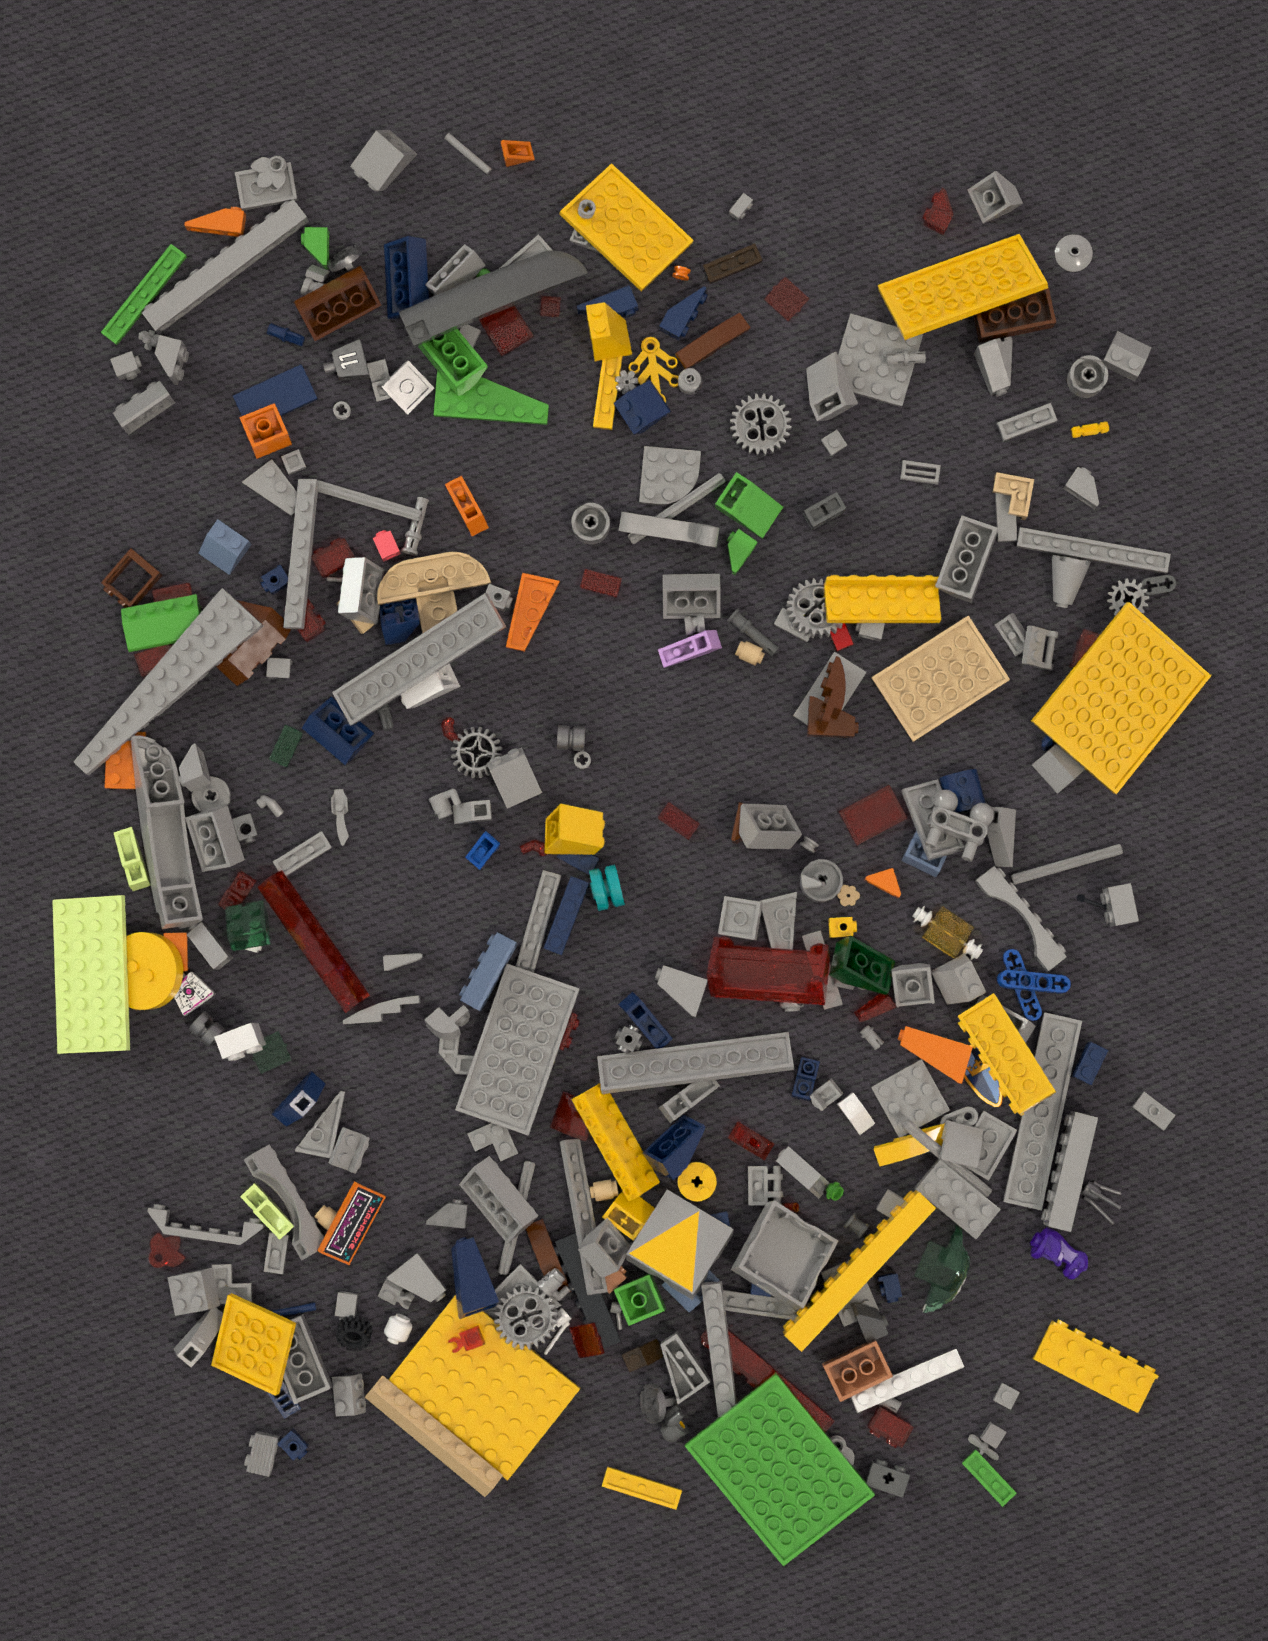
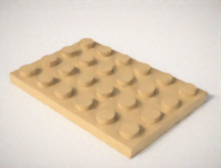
M967 616L873 676L872 680L912 742L1008 682L1010 678L970 617Z

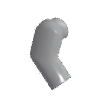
M266 795L260 796L261 798L256 801L260 808H264L267 805L276 817H279L284 812L274 799Z

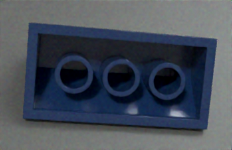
M406 236L384 244L388 319L401 318L399 315L400 311L429 299L428 288L425 285L428 282L426 239Z

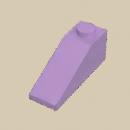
M707 630L658 649L665 668L721 649L722 646L717 631Z

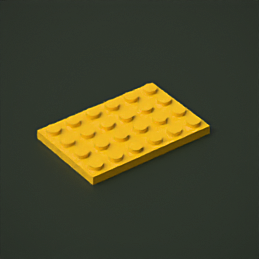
M612 163L559 213L562 218L641 292L693 243V239ZM585 199L593 201L596 206L594 215L590 219H583L578 214L579 204ZM586 206L584 212H587L590 207Z

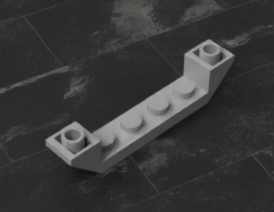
M154 1204V1207L148 1208L149 1215L163 1234L242 1245L265 1228V1224L261 1223V1220L257 1218H250L249 1221L244 1222L242 1236L237 1231H228V1234L220 1233L221 1229L209 1228V1231L201 1230V1226L196 1225L184 1228L181 1223L171 1222L168 1225L170 1210L165 1209V1205Z

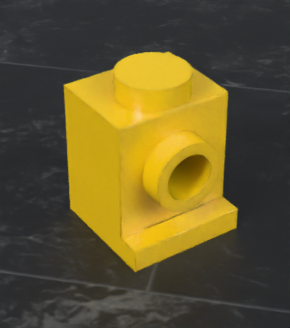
M852 917L828 919L829 938L853 937V932H857V923L852 920ZM840 924H846L847 929L845 931H842L840 929Z

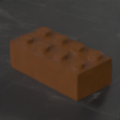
M361 266L294 301L314 341L381 306Z
M1049 287L973 315L979 343L1050 329L1056 324Z

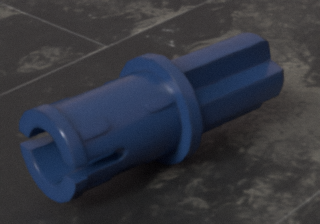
M270 323L267 329V335L279 338L282 342L288 341L299 346L304 344L305 337L291 332L289 328L285 329Z

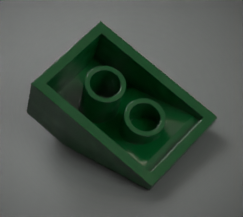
M848 936L836 943L829 976L847 985L887 995L895 961L856 938Z

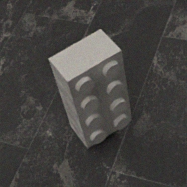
M937 1159L914 1188L974 1239L979 1237L1001 1210L940 1159Z
M304 1314L290 1319L296 1323L283 1377L294 1404L333 1387Z

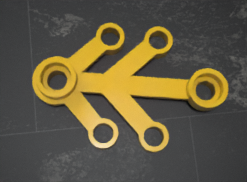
M647 337L641 343L642 352L634 362L629 364V371H633L631 370L632 365H637L638 369L633 371L637 374L640 371V365L648 357L649 364L638 377V383L640 385L645 383L651 375L652 383L666 403L665 396L661 394L658 374L669 381L671 387L678 386V383H671V379L676 378L678 380V376L671 374L656 362V356L665 361L670 369L676 368L678 361L675 357L669 356L660 349V343L656 338ZM653 344L654 348L652 350H649L647 348V345ZM674 360L676 363L671 366L668 364V361Z

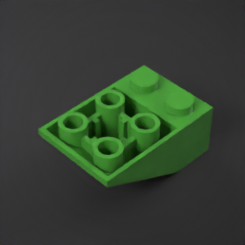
M737 472L715 503L717 510L762 539L783 509V506Z

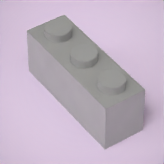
M464 244L425 285L436 296L472 280L486 265L474 250Z

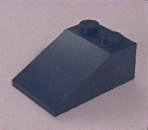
M682 1115L643 1152V1155L655 1171L674 1180L688 1167L706 1127L704 1124Z

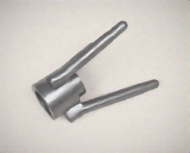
M1089 1181L1081 1193L1085 1196L1084 1200L1089 1202L1111 1225H1114V1221L1092 1199L1096 1201L1099 1197L1110 1205L1121 1209L1119 1204L1102 1195L1100 1189L1117 1195H1121V1192L1101 1185L1096 1181L1093 1183Z

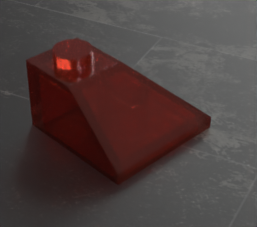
M563 1091L550 1128L586 1141L589 1130L571 1100L577 1096Z

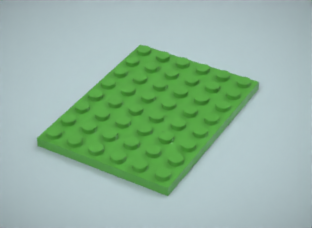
M777 1373L685 1444L691 1455L783 1566L875 1496L874 1491Z

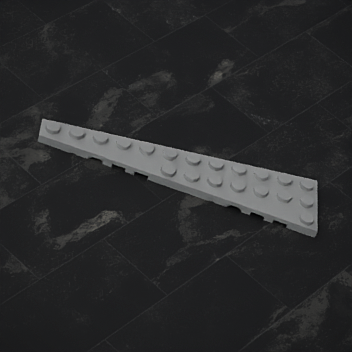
M222 588L80 753L74 763L85 774L90 775L111 755L120 750L124 743L128 740L130 741L131 736H135L138 731L148 726L152 719L161 715L195 686L199 680H202L213 667L223 662L227 655L236 651L240 644L250 639L264 625Z

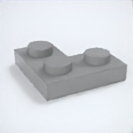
M490 1123L468 1133L475 1151L493 1144L500 1161L518 1154L508 1128Z
M232 1264L212 1265L220 1304H226L227 1295L231 1293L252 1302V1283H233Z

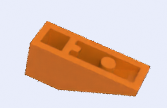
M239 207L225 208L185 222V227L187 231L239 237L244 235L246 214Z
M460 476L446 483L445 486L471 536L488 529L486 520L463 477Z

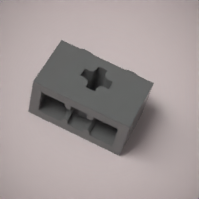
M877 1459V1461L871 1460L865 1482L870 1487L903 1498L910 1474L902 1466L896 1465L894 1468L888 1466L887 1461ZM889 1472L893 1478L885 1481L883 1475H887Z

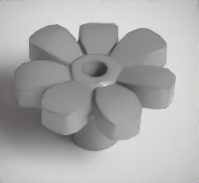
M149 330V332L141 331L138 338L145 343L144 348L146 350H152V346H157L159 335L155 334L153 330Z
M625 370L620 371V376L615 377V382L619 383L616 385V389L618 391L622 390V393L626 394L629 390L631 391L636 388L634 384L638 383V378H633L635 373L633 371H628V373Z

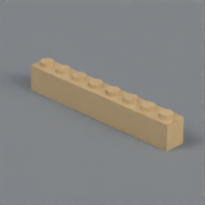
M383 1375L365 1396L368 1401L484 1497L492 1491L503 1475Z

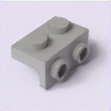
M362 1374L332 1377L336 1416H355L365 1413L366 1401Z

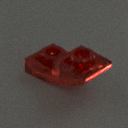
M240 871L218 905L232 915H235L257 881L243 871Z

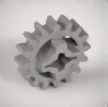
M1127 578L1124 584L1119 580L1118 587L1112 586L1114 592H1108L1112 599L1107 600V602L1112 603L1109 609L1116 610L1115 616L1120 611L1119 608L1126 604L1123 602L1125 599L1123 591L1128 596H1133L1134 599L1131 602L1135 608L1136 599L1141 597V604L1137 609L1141 613L1145 612L1142 607H1148L1145 600L1149 599V596H1144L1147 589H1141L1142 583L1137 586L1135 579L1132 583H1129ZM1126 587H1133L1138 591L1133 593L1128 591ZM1120 590L1121 598L1115 602V596Z

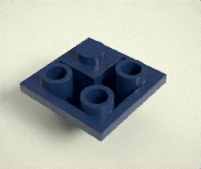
M416 598L380 605L381 627L386 645L405 642L420 624Z

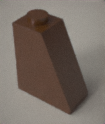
M814 696L809 697L807 736L854 738L855 734H858L859 723L855 722L854 716L842 710L838 719L830 718L825 732L818 730L820 722L817 721L820 710L824 711L825 706H822V700Z

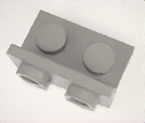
M342 1127L328 1163L356 1174L361 1166L364 1152L368 1149L370 1138L359 1132Z

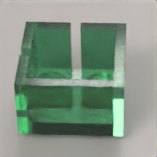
M263 900L246 903L245 907L242 904L225 907L227 937L232 951L270 944L268 913Z

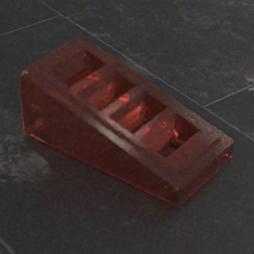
M880 993L855 1011V1015L860 1022L890 1011L897 1006L889 994Z

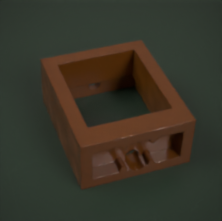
M130 548L101 583L105 586L103 590L111 597L115 594L119 598L117 602L124 608H128V606H137L163 575ZM133 560L152 577L130 602L111 584Z

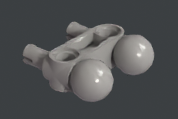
M940 790L934 797L935 807L929 817L928 827L930 831L925 845L936 848L941 833L953 836L966 842L962 859L972 862L977 846L983 844L984 838L987 835L988 825L994 819V811L987 803H978L972 807L970 818L953 812L958 805L956 794L951 790ZM936 815L942 816L944 823H938L935 818ZM972 829H978L980 832V836H974L972 834Z

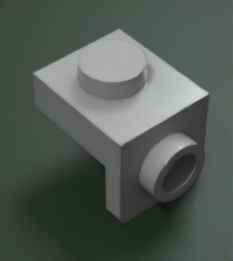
M831 1078L810 1095L812 1104L819 1108L820 1111H823L829 1104L842 1096L843 1092Z

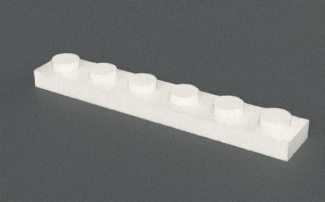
M954 1349L898 1373L850 1398L857 1413L962 1369L964 1365L957 1349Z

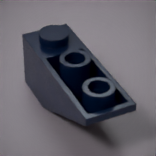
M702 287L670 308L659 326V331L678 341L681 337L685 338L690 329L687 327L690 320L694 321L699 311L696 309L699 304H704L708 296L705 294L706 287Z

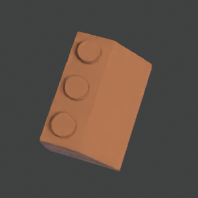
M876 1340L870 1343L866 1342L822 1363L840 1402L893 1377Z

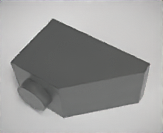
M857 1303L850 1304L867 1343L888 1335L886 1326H889L885 1315L881 1316L878 1309Z

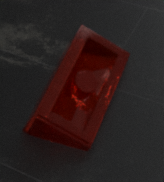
M670 802L667 803L658 816L660 821L687 840L691 838L700 825Z

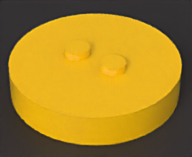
M139 932L126 936L129 1008L151 1010L166 1005L177 994L183 979V963L178 949L169 939L157 933Z

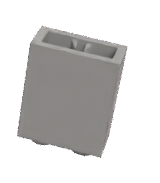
M522 747L512 749L508 754L501 757H494L487 763L507 809L542 793Z

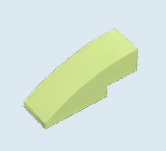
M129 827L114 832L129 887L132 891L151 886L133 828Z
M256 1182L240 1196L279 1240L294 1227L287 1216Z

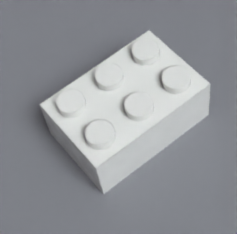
M249 1023L214 1037L222 1059H228L229 1061L245 1057L244 1053L246 1052L247 1054H254L262 1051V1046L266 1045L259 1023Z

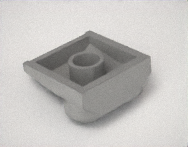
M908 964L892 968L896 1008L899 1006L935 1003L930 964Z

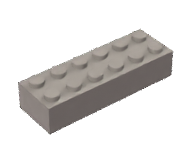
M1070 1111L1069 1115L1066 1114L1064 1126H1066L1065 1134H1061L1059 1141L1062 1147L1055 1157L1057 1168L1056 1171H1052L1050 1182L1053 1185L1046 1195L1048 1206L1047 1209H1043L1041 1220H1044L1043 1224L1068 1232L1072 1230L1098 1117Z

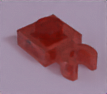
M478 1325L461 1331L459 1333L460 1338L454 1336L448 1340V1343H457V1348H454L452 1353L458 1352L463 1346L465 1351H469L485 1344Z

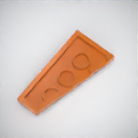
M522 573L506 648L525 652L560 581Z

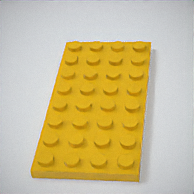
M1020 234L878 285V290L904 340L1048 288L1045 277Z

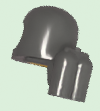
M678 1404L665 1413V1422L660 1430L662 1437L671 1443L676 1442L680 1437L689 1433L687 1425L682 1421L684 1415Z

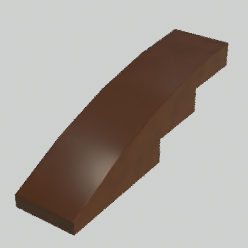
M738 313L697 338L675 355L685 369L690 368L731 343L733 339L744 334L751 327L742 314Z

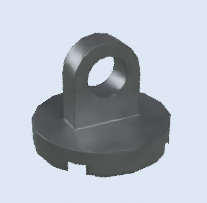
M358 244L354 245L355 248L353 246L346 247L334 255V261L331 262L329 260L327 266L332 272L341 270L344 267L348 272L357 268L354 261L362 254L361 247Z
M655 1383L645 1385L643 1387L644 1391H641L640 1394L641 1411L643 1415L646 1414L647 1418L645 1419L649 1423L661 1422L665 1417L666 1407L677 1404L676 1396L665 1397L662 1389Z

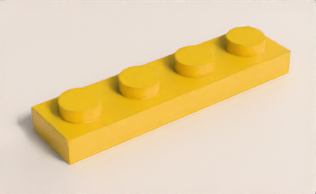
M622 356L602 360L593 423L594 428L613 429L616 408L614 402L617 401L618 394L616 385L619 384L615 382V377L620 376Z
M607 1467L602 1487L675 1510L682 1493L681 1489L611 1467Z

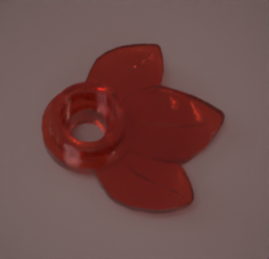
M160 1233L154 1235L150 1241V1264L156 1268L165 1265L175 1267L185 1260V1256L178 1252L181 1243L180 1237L170 1236L164 1239ZM157 1254L162 1256L161 1261L155 1259Z

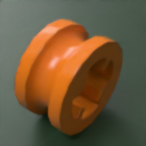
M682 266L674 267L676 271L672 275L674 278L684 281L689 280L688 274L691 272L690 269Z

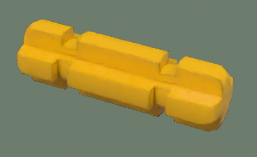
M1100 422L1099 424L1076 426L1071 429L1072 437L1095 435L1099 432L1107 433L1109 425L1108 422Z

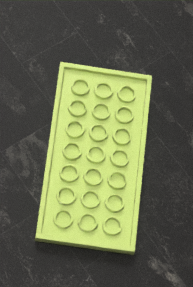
M125 896L53 900L57 1054L130 1050Z

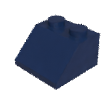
M651 380L632 389L614 402V405L634 435L644 433L671 412Z

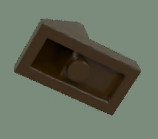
M655 1338L623 1353L622 1357L629 1372H632L645 1365L648 1366L664 1357L658 1339Z

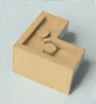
M996 473L994 476L993 493L1011 496L1008 515L1019 516L1021 520H1025L1028 517L1034 479Z

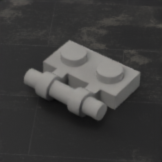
M748 1166V1205H765L768 1203V1197H773V1200L781 1204V1197H783V1191H781V1180H783L781 1166H773V1174H768L767 1166ZM768 1180H773V1191H768Z

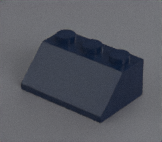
M332 697L312 712L302 727L303 730L344 765L352 760L374 735L360 721L355 725H350L338 702Z

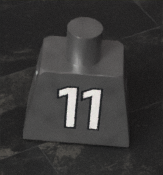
M360 340L332 351L334 361L323 363L326 375L337 372L340 381L370 378Z

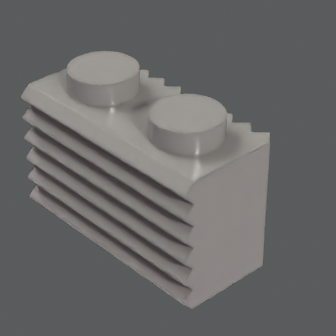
M257 1431L255 1435H251L249 1447H252L251 1454H247L244 1466H247L246 1472L267 1477L271 1475L280 1436Z

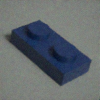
M557 855V858L590 875L589 870H593L599 861V858L593 855Z

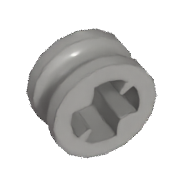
M588 199L581 201L578 207L579 216L583 219L592 218L596 209L594 202ZM586 206L590 207L587 212H584Z
M340 401L334 405L333 412L338 419L345 420L350 416L351 409L346 402ZM340 406H344L347 412L346 414L343 413L344 415H340L337 409H341Z
M580 751L574 756V763L577 768L585 769L590 765L591 758L587 752ZM580 755L588 758V762L585 761V765L577 762V758L580 759Z
M804 836V841L800 842V845L811 853H814V848L819 846L806 836Z

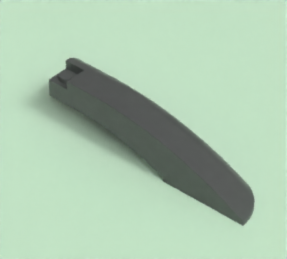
M545 251L442 292L400 311L399 315L415 348L474 321L524 303L588 274V272L578 259L568 253Z

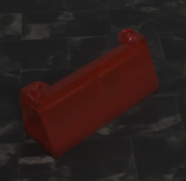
M714 937L707 970L711 997L825 1005L830 963L829 945L817 943L810 947V951L736 946L728 937Z

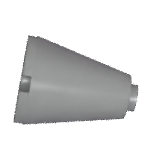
M1052 555L1053 602H1057L1056 606L1068 608V605L1073 604L1090 566V561Z

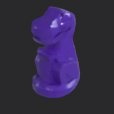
M1046 1227L1041 1233L1036 1232L1030 1242L1032 1258L1038 1259L1043 1257L1046 1260L1053 1261L1057 1267L1061 1266L1062 1262L1066 1265L1062 1271L1063 1275L1069 1280L1075 1279L1081 1272L1087 1270L1088 1257L1086 1253L1073 1249L1056 1230Z

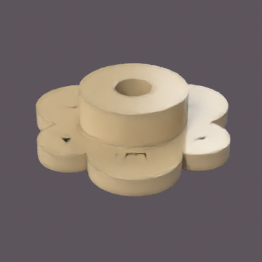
M842 886L841 892L837 895L841 899L840 903L842 906H853L856 903L855 900L860 898V894L855 891L856 888L854 886Z

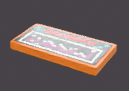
M354 1181L317 1251L350 1265L386 1196Z

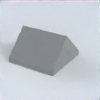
M1055 744L1032 764L1035 770L1057 794L1085 770L1058 744Z

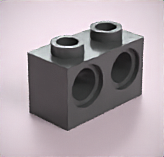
M836 492L804 510L803 516L813 531L845 513L846 507Z

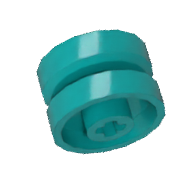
M615 864L605 867L607 879L602 878L599 868L589 870L590 886L598 911L609 908L607 897L610 896L614 907L624 906Z

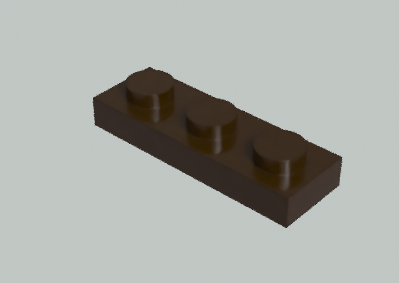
M754 243L704 264L703 269L709 283L712 284L762 263L763 260Z

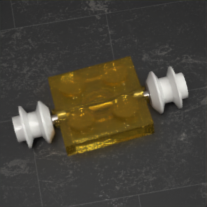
M925 906L922 909L917 908L912 916L915 918L913 922L920 921L921 927L929 925L922 938L954 959L961 948H964L963 954L971 955L970 960L973 958L977 959L983 951L980 948L982 944L975 945V939L967 941V938L974 929L972 925L943 906L934 918H932V911L928 913L924 911Z

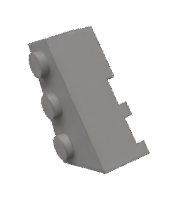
M678 1331L661 1342L660 1345L676 1395L677 1404H679L710 1383L711 1379Z

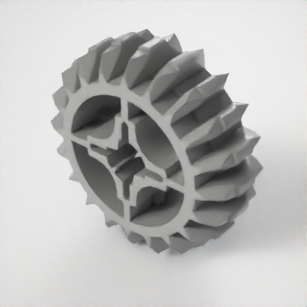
M471 727L472 733L470 734L465 729L464 733L466 736L463 737L461 734H458L457 736L461 739L460 742L457 740L453 741L458 746L451 747V751L457 752V754L451 755L452 759H458L453 763L454 766L461 764L458 771L461 772L463 769H466L464 776L472 772L471 778H475L476 773H478L479 778H482V772L484 771L489 776L487 764L477 768L479 760L488 757L491 759L497 756L501 757L502 754H498L497 751H501L502 747L495 746L500 743V740L493 741L496 735L493 733L488 736L489 729H486L484 734L482 733V727L478 728V732H475V728ZM476 737L472 747L462 748L467 740ZM482 738L491 744L492 752L482 749ZM478 745L479 751L482 753L479 757H476L475 762V756L471 752ZM461 753L472 757V767L463 762Z

